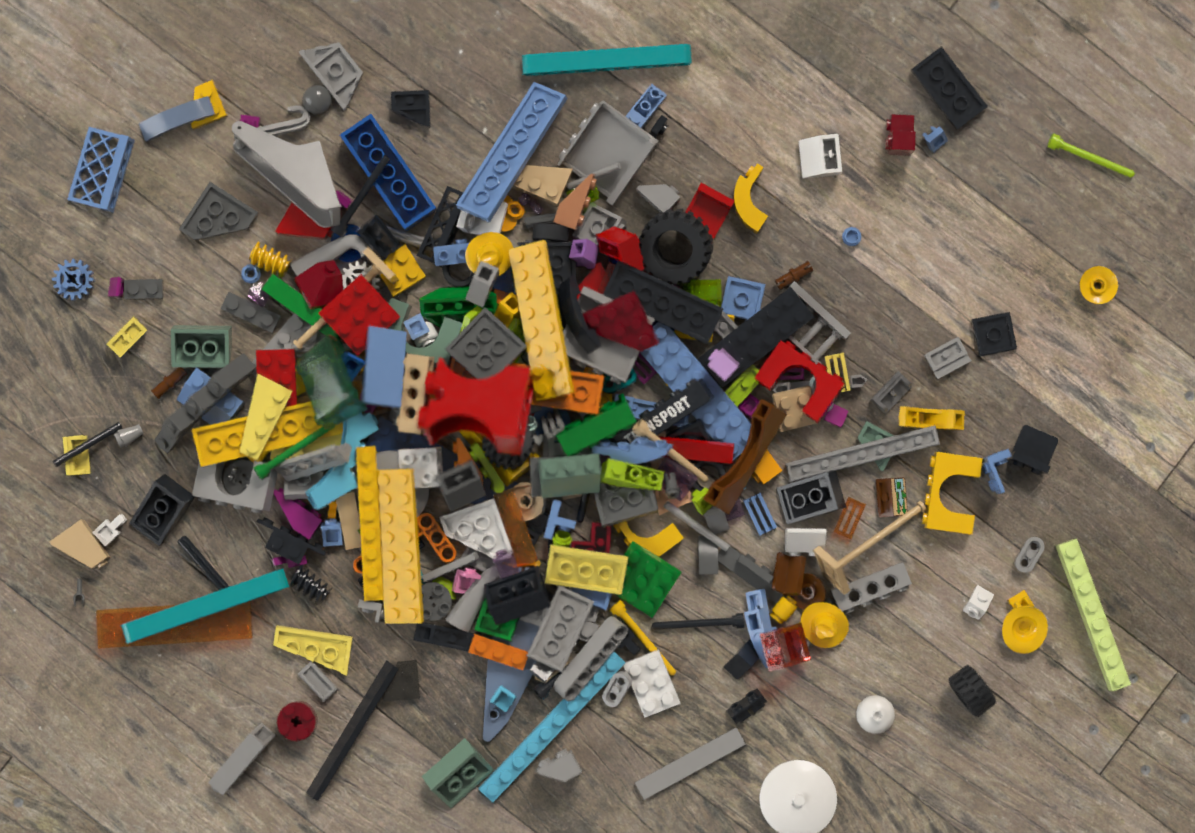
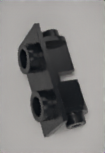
M757 688L748 692L739 702L733 703L726 711L736 724L739 722L741 724L751 716L748 712L750 708L755 713L765 706L767 700Z

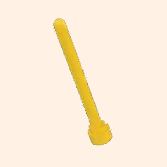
M621 600L609 609L613 615L616 614L617 617L620 616L650 652L658 650L627 614L625 604ZM661 653L669 675H675L676 670Z

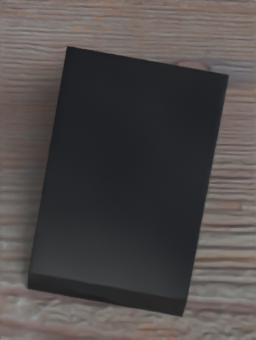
M749 639L723 666L736 680L747 672L759 658L752 641Z

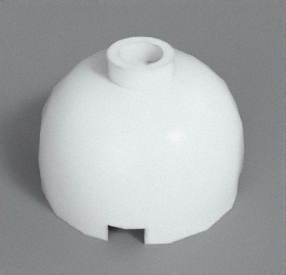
M878 695L868 696L859 703L856 710V718L860 727L866 732L880 734L887 731L893 725L895 710L891 702L886 698Z

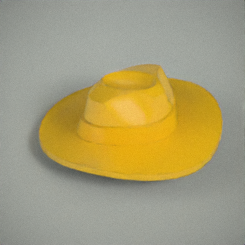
M497 232L482 233L476 236L467 246L465 253L466 263L474 274L480 262L483 261L499 268V275H501L511 266L509 249L514 248L513 244L503 234Z
M813 603L803 611L800 618V626L804 636L812 644L821 648L837 646L845 639L849 631L846 615L838 607L830 603Z
M1018 606L1012 609L1006 615L1002 625V636L1005 644L1012 651L1021 654L1030 653L1038 649L1044 642L1048 632L1046 616L1041 610L1032 606Z

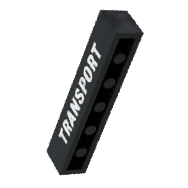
M702 378L690 380L685 384L687 388L682 391L680 389L675 390L670 394L671 398L669 400H660L654 404L655 409L650 412L647 409L638 416L648 424L651 432L656 436L715 398ZM633 427L627 430L617 431V434L609 438V440L615 443L628 442L630 445L635 438L637 439L642 436L636 435L632 431Z

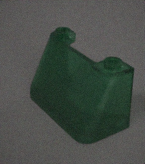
M328 335L317 342L297 359V364L295 365L296 371L302 377L315 412L314 420L318 426L321 425L325 429H329L367 410L366 404L362 403V401L359 402L357 396L359 393L353 388L344 364L343 357L345 356L342 352L345 349L343 343L332 335Z

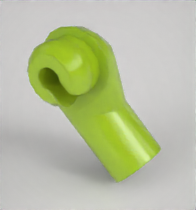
M443 576L432 580V582L442 584L448 589L451 594V600L456 599L455 592L452 591L453 583Z

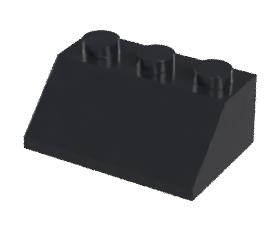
M539 566L484 584L488 610L495 625L551 607Z

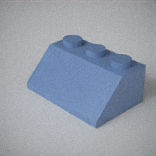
M196 368L185 382L177 400L184 405L188 398L204 387L211 377ZM229 392L202 419L210 425L233 420L243 408L245 402L232 392Z

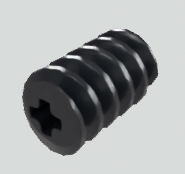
M302 564L291 577L290 586L294 587L297 585L296 591L298 592L304 589L302 595L310 594L309 601L316 598L315 605L317 606L324 601L332 588L327 590L328 583L321 586V578L315 581V573L308 576L309 569L303 572Z

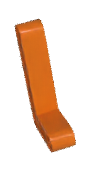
M423 513L418 516V538L425 535L442 561H454L457 557V551L435 517L429 513ZM425 516L430 517L432 520L429 527H424L421 523L422 518ZM436 532L442 534L443 539L440 543H434L432 540V536ZM446 548H450L453 551L451 559L443 557V551ZM361 555L354 561L353 567L357 573L363 574V571L358 568V562L362 560Z

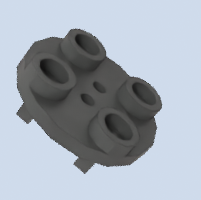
M237 460L231 463L225 470L223 476L224 485L233 496L242 493L248 487L251 480L253 462Z
M436 582L422 585L424 619L434 621L446 616L452 604L451 594L448 589Z

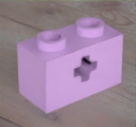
M723 348L720 351L716 349L708 358L710 360L708 366L723 380H726L739 366V363Z

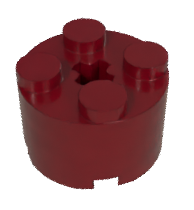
M295 701L285 705L277 716L279 732L291 741L306 739L316 730L318 724L315 710L310 704L303 701ZM299 716V720L302 721V723L296 726L293 719Z

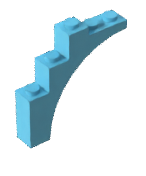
M345 382L335 385L334 389L340 400L343 414L341 445L348 443L352 449L348 463L329 468L327 473L314 486L305 491L314 509H320L358 486L356 475L353 471L349 470L357 465L356 447H364V443H360V440L379 430L376 417L370 413H361L363 411L358 401L355 402L352 396L354 394L353 390Z

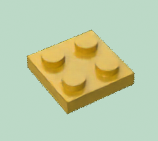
M406 244L394 253L389 254L382 261L399 279L393 285L382 273L380 274L393 297L426 278Z

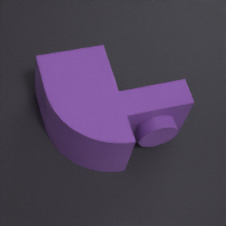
M589 239L573 240L569 258L576 262V267L584 266L587 269H593L596 265L599 246Z

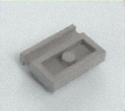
M959 336L924 355L937 379L971 362Z

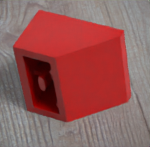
M613 226L596 235L600 253L640 271L644 270L643 256L639 247L640 241L636 234Z

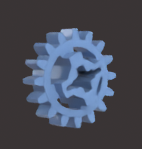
M72 259L71 263L64 260L65 265L58 264L60 270H54L57 277L52 278V280L57 282V284L53 287L55 289L59 288L57 293L59 295L64 293L65 299H68L69 296H71L73 301H75L76 296L79 299H83L82 294L89 295L88 288H94L90 285V282L95 281L94 278H90L94 272L88 271L90 266L88 264L83 266L82 260H79L78 263L76 259ZM72 267H77V268H79V269H76L75 271H70V270H69V268H72ZM62 275H64V282H63V283L61 282ZM69 275L76 277L75 280L79 285L74 284ZM84 276L86 277L85 285L83 284ZM72 288H77L79 290L77 292H68Z

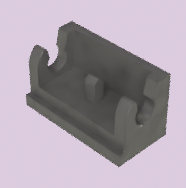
M898 371L872 397L871 401L887 414L912 387V384Z

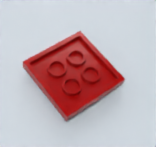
M362 274L355 278L318 312L357 356L366 349L369 326L388 329L400 318L398 313Z

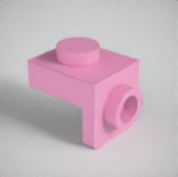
M465 567V569L457 568L452 591L464 594L476 579H481V575L476 572V569L471 567Z

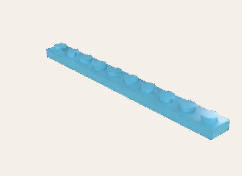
M613 651L577 697L571 701L563 698L479 787V790L489 800L494 802L626 662Z

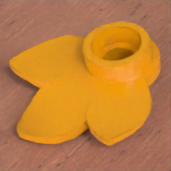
M508 195L503 200L508 203L502 225L503 232L512 230L516 226L517 220L521 219L525 213L523 204L519 201H513ZM514 207L519 209L517 214L512 213Z

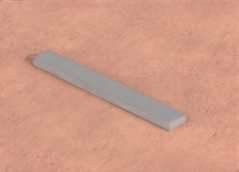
M934 425L788 462L786 467L790 482L825 472L836 471L939 445L940 442L936 426Z

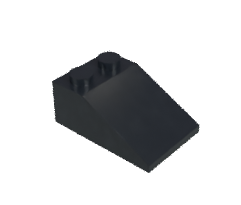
M836 471L825 472L776 488L787 525L847 508Z
M164 474L154 481L129 524L160 546L185 514L195 496H192L189 491Z

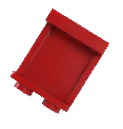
M701 182L685 213L691 211L694 213V217L703 219L702 224L709 227L708 233L712 235L714 240L733 206L734 200Z

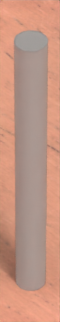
M669 501L663 506L725 552L730 547L729 544Z

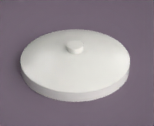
M791 760L779 764L765 777L760 789V808L768 824L779 833H818L829 824L835 813L837 793L832 779L821 767L805 760Z

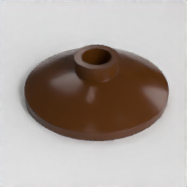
M804 573L801 595L790 596L797 601L796 606L805 610L813 603L824 602L826 590L824 584L817 576Z

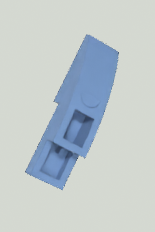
M645 437L635 438L630 445L628 442L615 443L610 442L609 439H601L597 445L592 447V453L608 455L610 459L638 464L666 455L672 449L673 444H668L664 440L649 441Z
M765 589L746 592L748 611L744 612L756 653L765 668L783 665L777 628L771 627Z

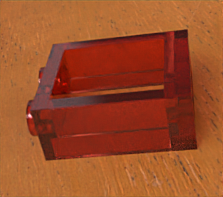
M802 622L759 634L769 672L811 660ZM784 633L790 661L785 662L778 635Z

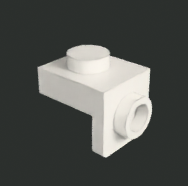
M977 585L963 611L970 617L979 620L987 611L994 594Z

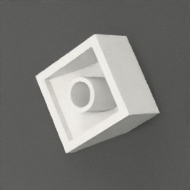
M785 529V552H789V556H801V552H808V556H815L813 550L818 546L825 550L826 529Z

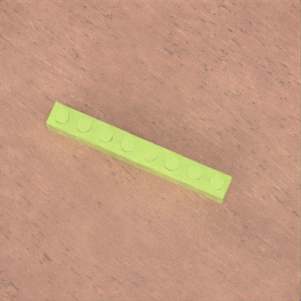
M1072 539L1055 545L1108 690L1115 691L1131 685L1078 540Z

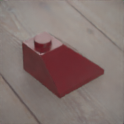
M334 260L318 262L294 278L310 310L325 307L343 290L342 273Z

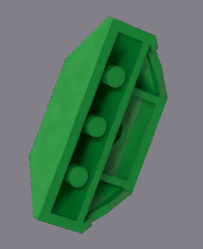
M470 286L438 288L419 298L422 317L441 328L445 317L463 323L464 316L478 305L466 300ZM491 292L484 307H478L486 308L494 315L497 310L496 293Z

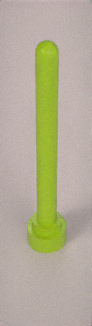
M1055 133L1049 139L1047 147L1050 149H1063L1130 178L1135 175V172L1131 169L1064 142L1060 138L1061 136Z

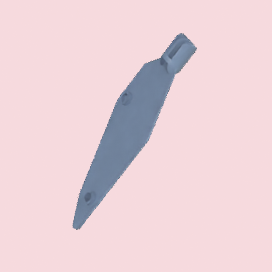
M518 567V572H521L522 567ZM519 620L512 641L493 636L492 640L529 652L540 627ZM528 657L524 670H520L488 659L483 726L484 741H491L509 721L533 675L530 669L537 662L536 660ZM500 685L517 696L506 712L490 702ZM491 711H496L497 717H492Z

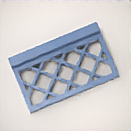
M89 127L67 200L114 213L135 140L129 136ZM93 132L98 133L102 138L95 145L91 141ZM112 138L119 139L117 147L111 150L107 141ZM105 144L108 152L99 156L96 148ZM93 150L97 158L88 163L86 155ZM110 155L113 159L112 165L105 168L102 159ZM99 162L103 170L94 175L90 167ZM88 169L91 177L82 181L80 177L81 172ZM105 173L107 182L100 186L96 178ZM94 180L97 189L89 193L85 185ZM82 187L86 195L80 199L74 198L76 190ZM97 192H100L102 196L100 204L94 203L91 198Z

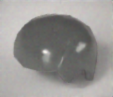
M322 85L311 86L302 97L303 107L312 115L326 112L332 104L331 93Z

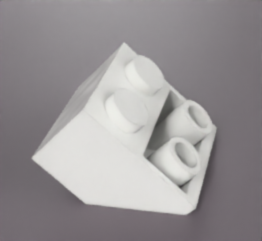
M838 134L820 135L798 141L802 179L841 175L842 164Z

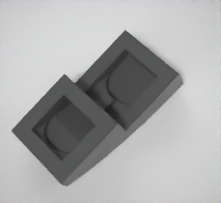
M698 536L699 574H718V546L706 537Z

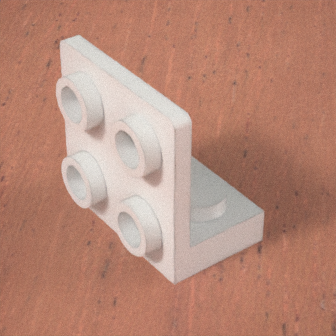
M502 202L490 222L461 210L456 227L463 232L475 235L486 232L500 233L508 203Z
M441 447L402 449L398 451L399 469L414 468L415 488L439 487L435 476L443 472Z

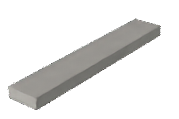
M737 727L643 777L636 781L635 784L645 800L746 744Z

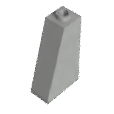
M263 723L258 725L210 779L208 783L212 789L222 795L227 792L276 735Z

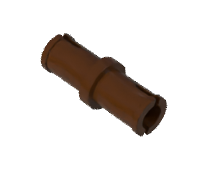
M806 261L795 269H789L788 273L775 279L776 285L784 281L777 286L779 290H782L794 281L796 283L799 282L800 278L813 272L812 266L804 270L810 263Z
M178 367L170 375L164 376V380L153 388L151 392L160 399L171 388L174 389L175 385L188 374L182 367Z

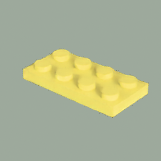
M551 545L545 583L621 595L628 557Z

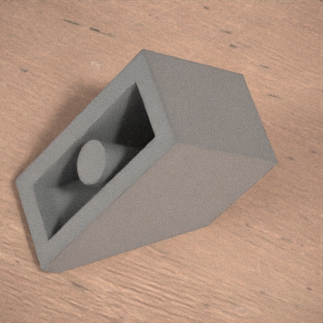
M666 184L642 185L636 188V191L662 213L672 209L680 200V196H678L679 191L672 185L670 187Z

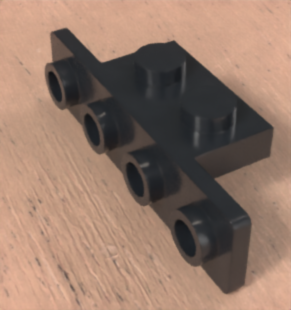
M265 517L263 520L258 518L256 521L273 530L265 548L299 565L308 548L324 556L328 555L324 551L325 547L317 543L313 546L307 543L309 539L299 534L295 537L290 534L291 530L283 526L279 529L273 526V521Z

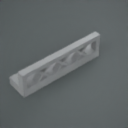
M348 443L338 446L336 444L285 460L274 467V469L287 481H291L348 463L352 447Z

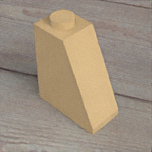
M82 519L50 541L52 546L90 568L97 567L100 569L108 563L107 559L110 558V555L92 533L93 531L86 521Z

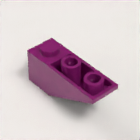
M274 488V495L292 528L306 538L312 539L324 521L320 518L322 514L314 509L309 511L304 507L306 504L299 499H295V501L292 499L285 500L284 489L280 488L277 490Z

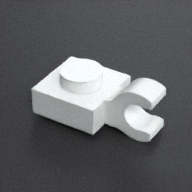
M119 514L112 522L106 519L92 533L106 547L120 534L117 528L124 524L127 518L123 514Z

